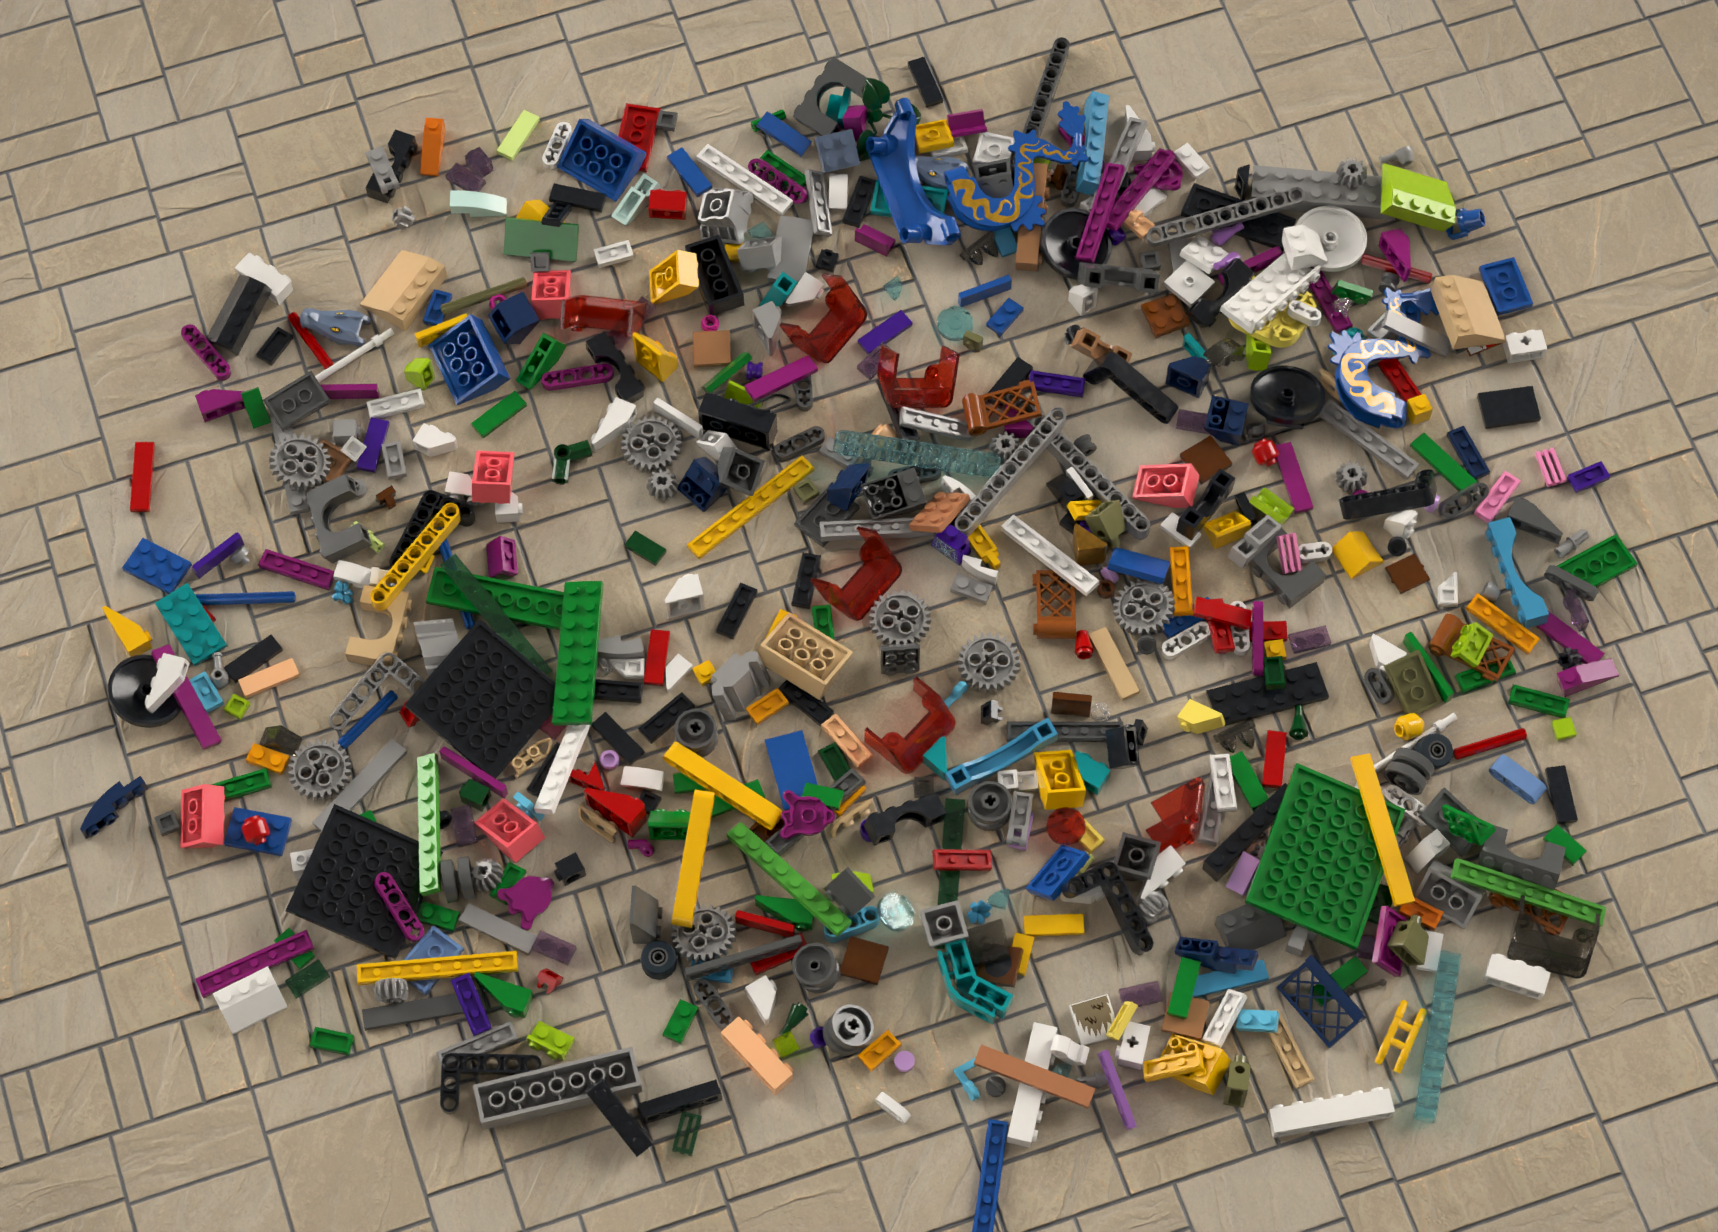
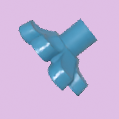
M338 581L334 587L336 593L332 595L334 601L342 600L344 604L353 602L351 596L354 593L351 589L348 590L349 584L347 582L342 584L341 581Z
M980 900L978 904L973 902L970 905L972 910L967 913L972 924L976 923V921L979 924H983L985 922L984 917H990L991 913L989 911L992 907L983 900Z

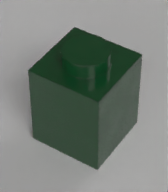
M468 779L467 783L463 784L459 790L462 803L482 812L491 797L490 788L471 779Z

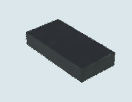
M277 327L256 353V356L272 366L293 340V335Z

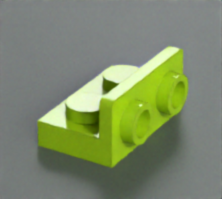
M1265 487L1258 496H1252L1249 503L1266 515H1269L1279 524H1284L1294 511L1291 505Z
M1477 622L1465 625L1461 629V636L1454 643L1450 656L1452 658L1460 657L1472 667H1477L1493 634Z
M538 1021L531 1035L528 1034L526 1037L531 1049L538 1052L542 1050L551 1059H560L562 1061L575 1041L574 1037L541 1021Z

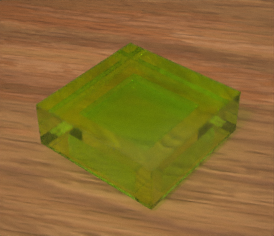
M790 1030L772 1039L781 1058L800 1049Z

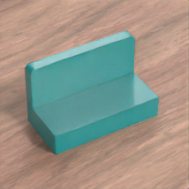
M844 88L843 96L830 94L826 116L837 122L841 129H845L842 118L851 103V91Z

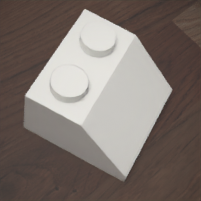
M1303 225L1283 229L1282 244L1291 270L1327 264L1317 232Z
M687 574L677 580L665 598L668 619L705 610L698 574Z

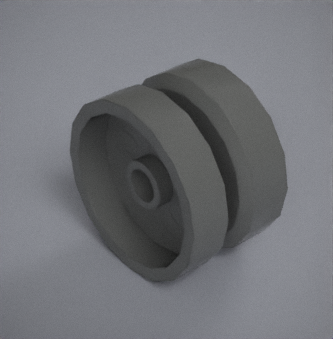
M690 709L684 711L677 718L674 729L676 742L700 757L708 756L714 751L718 743V731L716 721L709 712L702 709Z
M1400 747L1396 749L1391 759L1392 762L1388 763L1383 775L1391 785L1398 786L1408 794L1419 795L1423 792L1427 784L1426 780L1430 779L1435 768L1432 762L1424 755L1415 750Z
M986 781L973 788L969 796L968 815L971 822L977 828L984 831H995L1007 824L1012 806V797L1009 790L1004 785L995 781Z
M469 856L458 858V870L456 871L454 862L451 859L441 861V881L447 903L458 902L459 889H461L462 897L465 900L476 898L475 887L471 881L470 873L472 870Z
M810 943L801 947L794 955L792 970L797 980L807 991L824 993L832 989L838 982L841 974L840 965L833 952L827 946L820 943Z
M852 1004L841 1006L825 1021L823 1027L824 1041L833 1052L839 1055L849 1056L855 1054L871 1039L874 1032L873 1021L868 1012L862 1007Z

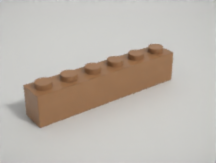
M1033 163L1035 196L1043 198V201L1037 207L1045 209V215H1047L1048 204H1045L1046 198H1049L1050 187H1047V182H1051V171H1048V164ZM1042 215L1041 218L1044 221V223H1046V221L1044 220V215ZM1033 225V230L1028 231L1025 226H1020L1015 262L1016 270L1038 271L1039 265H1042L1043 254H1040V236L1043 227Z

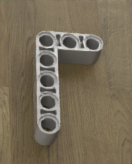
M385 652L379 656L334 709L328 718V722L334 729L340 730L344 728L389 674L412 693L416 692L413 689V683L418 680L424 683L425 680L397 656L390 652ZM385 656H392L393 664L391 666L383 664ZM401 668L408 670V676L404 679L398 677V671ZM379 671L381 674L380 679L372 681L370 678L371 672ZM362 685L368 688V693L365 696H360L357 692L358 688ZM349 700L355 702V708L352 711L345 709V703ZM336 715H340L343 718V722L339 726H335L332 723V719Z

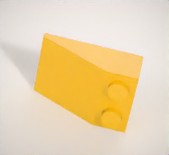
M676 250L649 270L652 305L689 295L698 288L699 279L696 253Z
M637 332L632 334L636 362L661 382H664L678 368L677 357L672 352H667L660 342L653 341L650 337Z
M1072 750L1034 752L1040 797L1045 810L1083 807L1086 788Z

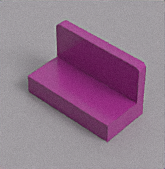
M982 109L947 115L948 125L953 138L988 132Z
M863 224L861 229L856 228L855 242L886 257L896 243V239Z
M499 536L486 544L488 577L495 578L500 574L511 577L516 576L518 569L515 540Z

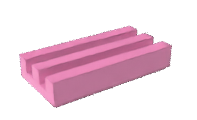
M1554 447L1550 448V450L1545 449L1542 452L1537 451L1535 457L1547 487L1565 483L1566 477ZM1542 457H1545L1554 481H1551Z
M1296 533L1276 536L1282 574L1301 571ZM1283 539H1285V544H1286V554H1285V548H1284V542H1283ZM1286 556L1288 557L1289 568L1287 566Z

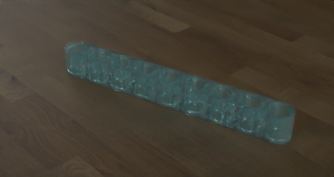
M848 430L838 431L833 444L834 452L839 455L988 478L992 477L1001 463L1000 456L991 452Z
M1440 951L1414 1120L1435 1123L1460 968V953Z

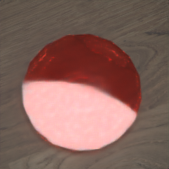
M1063 807L1056 809L1050 814L1046 829L1048 836L1053 842L1068 846L1082 839L1085 834L1086 823L1079 811Z

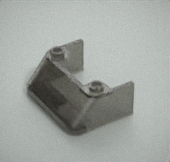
M1521 895L1507 950L1508 959L1513 961L1521 960L1526 965L1532 967L1540 966L1548 972L1579 979L1584 977L1587 973L1599 934L1600 914H1596L1591 930L1585 928L1577 929L1574 931L1572 939L1532 930L1534 921L1530 915L1524 914L1525 896Z

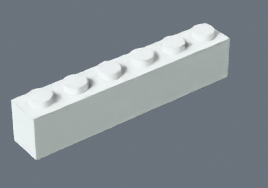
M1033 1023L1025 1058L1026 1062L1046 1070L1049 1069V1065H1054L1055 1055L1050 1053L1054 1036L1058 1035V1027ZM1022 1083L1019 1084L1007 1143L1031 1148L1032 1142H1036L1038 1130H1035L1036 1122H1041L1043 1111L1039 1109L1041 1103L1045 1104L1046 1092Z
M1377 1087L1373 1088L1371 1092L1355 1091L1348 1096L1337 1094L1333 1095L1331 1099L1324 1100L1320 1097L1312 1099L1308 1103L1303 1101L1293 1102L1290 1106L1285 1107L1282 1104L1271 1107L1272 1109H1269L1268 1120L1272 1137L1277 1138L1392 1118L1395 1110L1389 1088Z

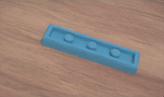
M1258 960L1253 971L1237 969L1236 974L1214 971L1198 975L1192 997L1198 998L1269 980L1264 960Z

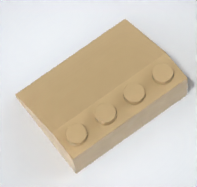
M401 250L360 303V306L406 331L431 299L434 289L438 290L447 278L445 265L430 257Z
M1455 275L1435 277L1431 293L1453 350L1506 342L1483 281Z
M788 613L761 643L758 654L765 667L819 700L831 687L853 654L848 648L791 613Z

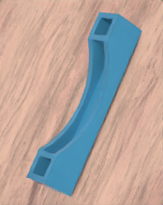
M1095 91L1091 92L1084 104L1083 115L1086 116L1084 146L1086 151L1083 153L1088 156V162H1081L1075 190L1091 196L1098 189L1101 181L1109 95Z
M1508 517L1489 522L1485 536L1488 542L1491 541L1492 554L1494 558L1497 557L1499 562V572L1504 574L1505 587L1512 594L1511 602L1518 609L1517 616L1519 622H1523L1525 628L1547 623L1549 612L1543 598L1531 591L1522 582L1514 568L1512 548L1515 543L1516 530L1511 518Z
M1046 718L1031 726L1017 738L997 750L978 759L963 763L946 772V780L954 794L957 795L991 777L998 771H1002L1034 752L1058 740V733L1050 719Z

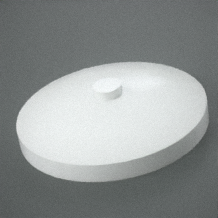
M1336 206L1317 207L1301 216L1296 226L1303 225L1318 233L1327 259V264L1319 265L1321 266V271L1337 272L1346 270L1354 266L1365 252L1367 245L1366 229L1360 219L1346 209Z

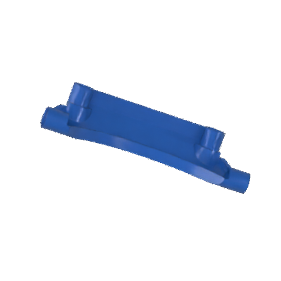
M901 98L894 104L896 111L885 128L882 137H869L866 140V150L870 156L901 242L921 243L924 240L925 244L952 245L961 237L955 217L943 214L932 205L921 186L915 161L917 119L908 98Z

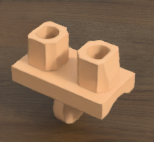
M1134 209L1129 212V216L1123 222V226L1136 233V236L1140 239H1143L1149 229L1155 227V224L1143 216L1144 213L1142 211Z

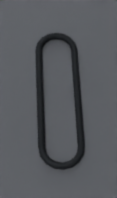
M774 394L751 403L750 407L756 411L766 412L790 402L791 399L783 394ZM774 397L787 399L766 409L754 407V405Z

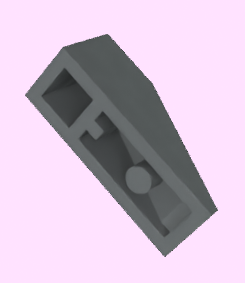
M1515 497L1507 518H1511L1514 527L1559 544L1563 533L1535 504L1525 498Z

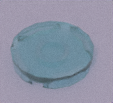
M952 306L949 309H944L937 318L938 332L949 341L963 340L966 330L970 332L973 330V318L969 311L962 307Z
M892 892L879 900L877 912L881 922L887 928L899 932L912 925L914 909L905 896Z

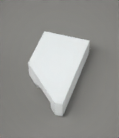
M1454 572L1451 577L1438 586V606H1458L1457 572Z
M677 654L665 667L668 692L693 668V665L680 654Z
M644 658L609 659V665L625 679H644Z

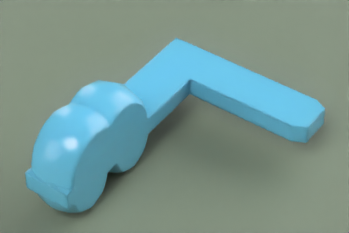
M965 681L958 682L946 700H943L932 691L927 693V697L947 710L957 699L961 698L962 693L967 692L969 685Z
M975 1058L953 1070L963 1085L964 1091L968 1093L969 1098L973 1101L980 1097L979 1091L975 1084L968 1080L964 1072L976 1066L974 1065Z

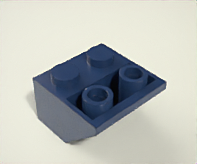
M520 292L498 303L488 314L504 344H521L540 322L524 292Z
M1212 395L1204 430L1220 442L1239 446L1249 403Z
M705 456L693 460L677 490L700 510L705 512L725 493L728 486L719 482L717 465Z

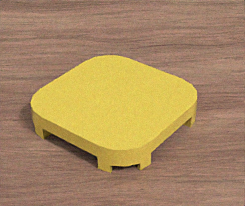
M1308 291L1304 295L1299 293L1295 301H1301L1311 307H1317L1312 299V294ZM1289 303L1282 312L1278 311L1271 321L1265 322L1260 331L1256 330L1253 334H1249L1229 318L1230 324L1237 330L1278 348L1292 346L1308 327V325L1291 318L1287 314Z

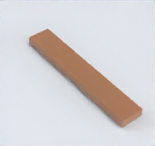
M982 1044L974 1061L976 1066L1087 1109L1096 1089Z

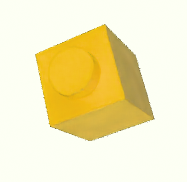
M1425 394L1408 399L1407 415L1412 425L1430 419L1433 408Z

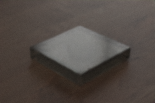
M1002 919L967 929L969 938H965L974 968L1011 957Z

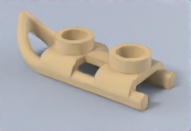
M1321 368L1319 372L1322 374V377L1319 381L1322 383L1324 390L1342 403L1338 395L1334 375ZM1331 385L1335 388V390L1332 391L1328 387Z
M545 738L536 742L512 759L507 768L511 765L517 771V774L514 775L515 778L524 774L549 755L552 750L551 738ZM549 742L548 749L543 755L538 746ZM532 759L533 762L527 766L526 762Z
M865 800L837 818L830 826L832 838H836V830L839 825H843L845 829L854 823L853 819L858 815L862 818L869 814V805L872 802Z
M582 802L578 810L582 822L613 844L615 842L613 837L618 832V826L612 821H604L599 811L589 810L585 806V802ZM584 813L589 816L588 820L585 818ZM599 825L604 827L603 831L598 828Z

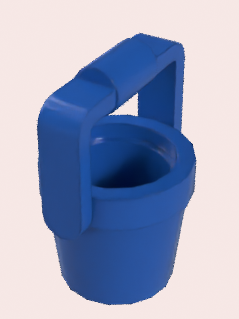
M1466 208L1456 210L1455 216H1457L1461 232L1453 234V225L1446 232L1451 240L1466 237L1471 231L1484 227L1486 220L1482 209L1467 211Z

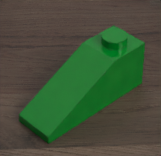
M542 333L515 381L531 390L542 379L543 374L548 372L559 361L567 345L553 336Z
M755 895V906L782 922L794 925L798 931L812 930L814 916L796 899Z
M475 972L476 982L508 1012L509 1016L514 1018L526 1017L534 997L532 990Z

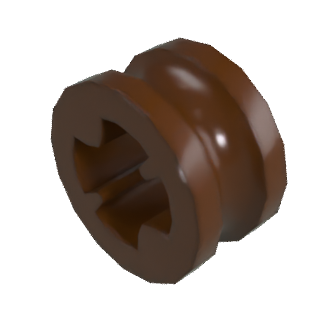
M1107 579L1100 581L1097 589L1098 595L1103 599L1111 598L1114 594V583ZM1103 586H1105V588L1106 586L1110 587L1109 592H1107V590L1106 592H1103Z

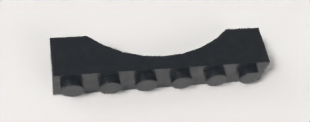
M1286 783L1204 860L1202 869L1216 882L1230 870L1240 858L1242 852L1246 851L1258 837L1273 825L1287 787Z

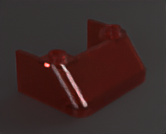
M823 273V279L831 288L825 297L826 305L830 309L810 334L801 329L799 325L781 323L779 326L795 347L820 363H830L866 321L867 310L842 275Z
M588 295L571 296L562 299L560 329L571 328V331L582 332V329L585 328L621 331L624 337L632 338L634 332L640 334L646 312V302Z
M881 345L877 377L888 405L893 408H902V406L908 408H946L952 403L960 353L946 346H941L939 364H930L925 370L924 378H896L900 354L885 345Z
M860 526L856 530L865 541L859 551V557L863 564L847 583L840 589L838 585L831 584V582L813 577L810 580L825 601L848 618L856 621L862 620L866 616L870 608L874 606V601H879V596H883L902 573L900 562L876 530Z
M917 676L913 680V691L922 697V705L929 711L904 738L896 732H889L881 739L868 727L864 730V742L905 774L913 773L923 763V755L941 737H947L956 725L955 717L940 695Z
M1197 777L1151 802V805L1162 821L1146 829V832L1151 840L1161 842L1159 853L1170 845L1175 850L1182 845L1188 846L1195 841L1194 837L1199 826L1206 786L1201 777Z

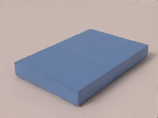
M433 925L404 960L460 956L464 948ZM439 979L407 982L426 996Z

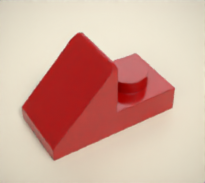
M594 763L588 775L583 770L572 769L568 782L584 789L590 788L605 791L596 763Z

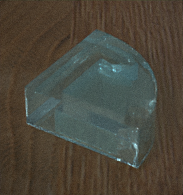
M764 221L748 229L749 235L753 238L773 237Z
M898 276L883 285V289L894 301L899 298L902 289L901 280Z
M1001 889L988 898L986 904L1006 910L1010 889Z
M1060 1063L1054 1067L1052 1072L1068 1078L1072 1066Z

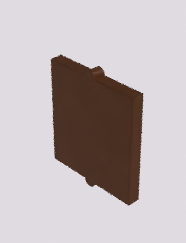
M1415 554L1385 567L1391 578V583L1395 584L1400 594L1430 581L1428 574L1424 570V565H1421Z

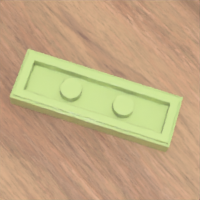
M523 110L498 147L497 154L513 161L540 121L539 116Z

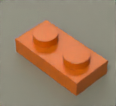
M1415 897L1414 903L1401 906L1399 914L1409 919L1411 915H1418L1422 918L1421 925L1435 931L1444 913Z

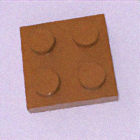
M1173 293L1141 304V310L1155 338L1190 325L1178 297Z

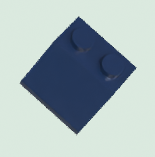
M1196 356L1169 363L1165 384L1200 398L1209 380L1211 363L1204 358Z
M851 464L845 470H841L835 483L831 482L827 488V501L847 511L862 492L861 484L867 482L870 464Z

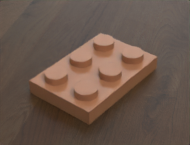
M958 492L936 493L931 501L910 522V530L942 533L971 500L969 494Z

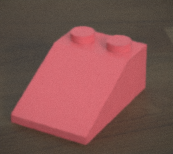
M571 270L534 271L531 303L540 320L570 318Z
M476 452L472 478V502L510 504L515 452Z
M1191 463L1140 465L1132 498L1172 508L1192 507L1200 475Z
M504 798L474 822L493 844L515 863L545 839L538 823Z

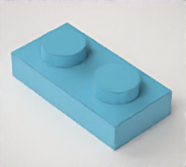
M206 671L189 680L207 713L224 705L221 696Z
M517 792L513 796L518 802L516 806L530 818H536L541 822L545 817L544 814L536 813L534 810L535 805L521 793Z
M1241 1009L1237 1017L1236 1029L1238 1031L1277 1033L1279 1012Z

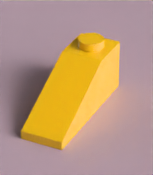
M107 606L102 607L107 619L130 657L141 655L152 649L150 644L152 638L147 630L143 632L140 625Z

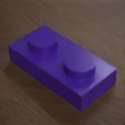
M1602 461L1569 474L1567 479L1575 493H1578L1609 480L1610 474Z

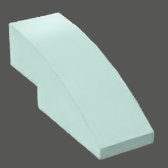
M643 173L634 187L631 186L611 217L627 226L649 204L650 190L660 189L661 185Z
M450 190L451 214L470 213V217L507 216V198L475 191Z

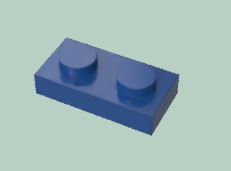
M434 289L423 318L424 324L435 326L444 322L446 315H443L441 305L451 302L452 293Z
M1008 298L988 320L986 326L1002 336L1023 312L1024 307Z

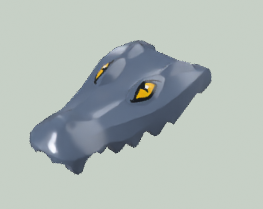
M915 155L919 180L922 183L926 182L928 186L933 188L947 189L944 171L964 166L967 172L969 170V166L957 158Z
M305 308L300 315L302 328L307 327L315 330L317 334L322 335L324 338L328 337L330 341H334L337 344H348L358 347L365 345V340L358 337L362 323L370 325L372 321L367 315L353 310L322 311Z

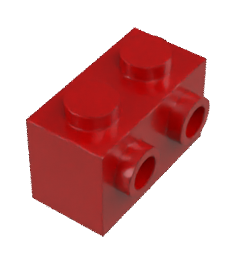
M663 189L650 190L649 218L686 220L687 192L681 190L666 191Z

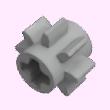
M403 206L402 209L397 208L393 212L392 221H394L393 224L396 225V228L404 230L405 227L410 228L413 225L415 217L412 215L411 209Z

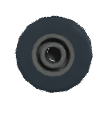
M1433 733L1419 739L1415 745V751L1428 758L1435 769L1444 767L1452 759V744L1442 734Z
M660 940L652 941L641 952L642 969L650 978L657 980L666 979L675 971L677 966L676 953L669 943Z

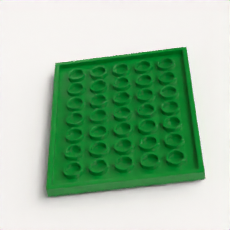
M1296 763L1294 765L1247 894L1246 904L1354 950L1358 948L1384 873L1359 789ZM1385 801L1396 837L1406 809Z

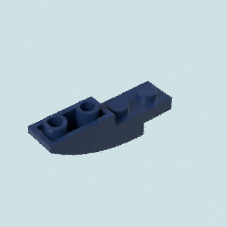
M141 776L126 786H123L120 781L117 782L95 802L80 828L86 839L95 836L106 825L113 824L119 817L117 809L124 808L129 801L145 793L148 787Z
M1180 937L1174 951L1180 957L1201 962L1200 966L1236 974L1237 969L1253 971L1259 957L1256 950L1222 947L1215 940Z

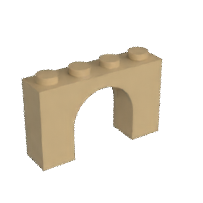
M364 585L360 598L362 610L385 614L392 619L393 624L388 634L377 640L350 636L345 652L349 662L372 666L379 656L385 652H390L399 658V652L397 651L399 646L403 644L404 635L402 633L403 629H406L408 625L407 614L408 611L411 612L413 607V600H411L408 592L401 591L387 609L378 611L373 608L370 593L375 587ZM379 597L375 601H382L384 598ZM392 656L384 657L383 664L385 666L393 664Z

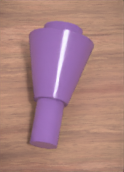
M1240 222L1232 227L1213 230L1211 238L1215 245L1219 244L1221 247L1234 233L1244 229V226Z
M1230 252L1220 262L1214 263L1213 267L1215 270L1224 269L1232 259H1241V256L1237 252Z

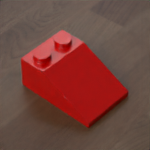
M590 788L584 790L586 805L594 811H599L602 817L609 822H614L619 829L633 838L646 823L645 804L636 797L634 799L630 795Z

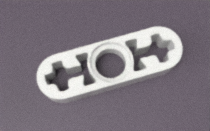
M567 122L558 123L542 156L543 165L546 169L552 170L557 168L571 138L572 128ZM564 129H567V131H564V133H563V135H562V137H561V131H563ZM554 143L562 144V147L559 149H555L552 146ZM552 154H554V155H553L554 161L551 160V162H548V160H550V159L552 158Z
M1234 601L1230 604L1246 609V605L1241 601ZM1230 626L1235 646L1234 653L1239 656L1247 654L1250 647L1249 629L1237 632L1234 630V626ZM1239 638H1242L1243 649H1240L1238 646Z
M1199 622L1165 641L1161 648L1162 656L1165 659L1172 660L1208 640L1210 637L1208 623ZM1199 629L1206 630L1205 635L1203 633L1198 634ZM1189 637L1192 642L1185 645L1181 642V638ZM1167 647H1169L1170 649L1175 647L1173 649V653H1171L1170 651L1166 652Z
M1390 785L1382 791L1385 801L1404 808L1403 803L1406 800L1411 802L1412 810H1405L1404 816L1412 819L1419 826L1427 825L1418 817L1427 806L1396 785ZM1390 791L1394 792V798L1392 799L1390 798Z

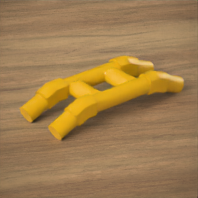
M1401 1000L1374 1061L1382 1065L1390 1045L1402 1050L1393 1069L1397 1073H1401L1427 1014L1426 1009L1420 1008L1413 1025L1401 1021L1408 1006L1406 1000ZM1398 1028L1409 1032L1405 1043L1394 1038Z

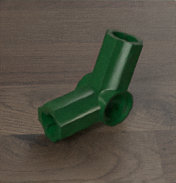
M588 440L568 446L560 444L555 447L552 482L559 485L568 483L570 464L592 456Z

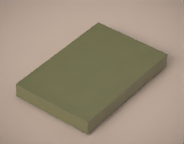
M1419 649L1384 665V669L1405 715L1409 713L1418 715L1443 703Z

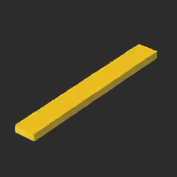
M801 455L757 489L753 496H748L687 544V548L700 560L814 471V467Z
M1368 753L1352 756L1350 761L1394 907L1412 904L1415 902L1371 755Z
M517 951L357 964L358 986L372 985L380 979L393 977L406 981L460 977L467 973L474 976L475 972L484 975L518 972Z

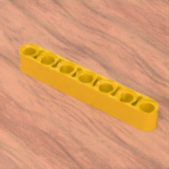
M447 503L441 508L372 590L370 598L375 610L383 611L390 606L459 524L461 517L456 504ZM449 513H455L454 516H447ZM437 527H443L442 530H435ZM425 541H432L428 545L423 544ZM414 555H420V557L416 559L412 558V556ZM402 569H408L405 573L400 572ZM390 583L396 584L394 587H388ZM379 597L384 598L382 601H375Z
M674 742L662 757L667 764L710 792H714L716 796L765 828L772 830L781 819L783 811L682 744Z
M696 789L694 791L671 925L692 928L715 798L714 792Z

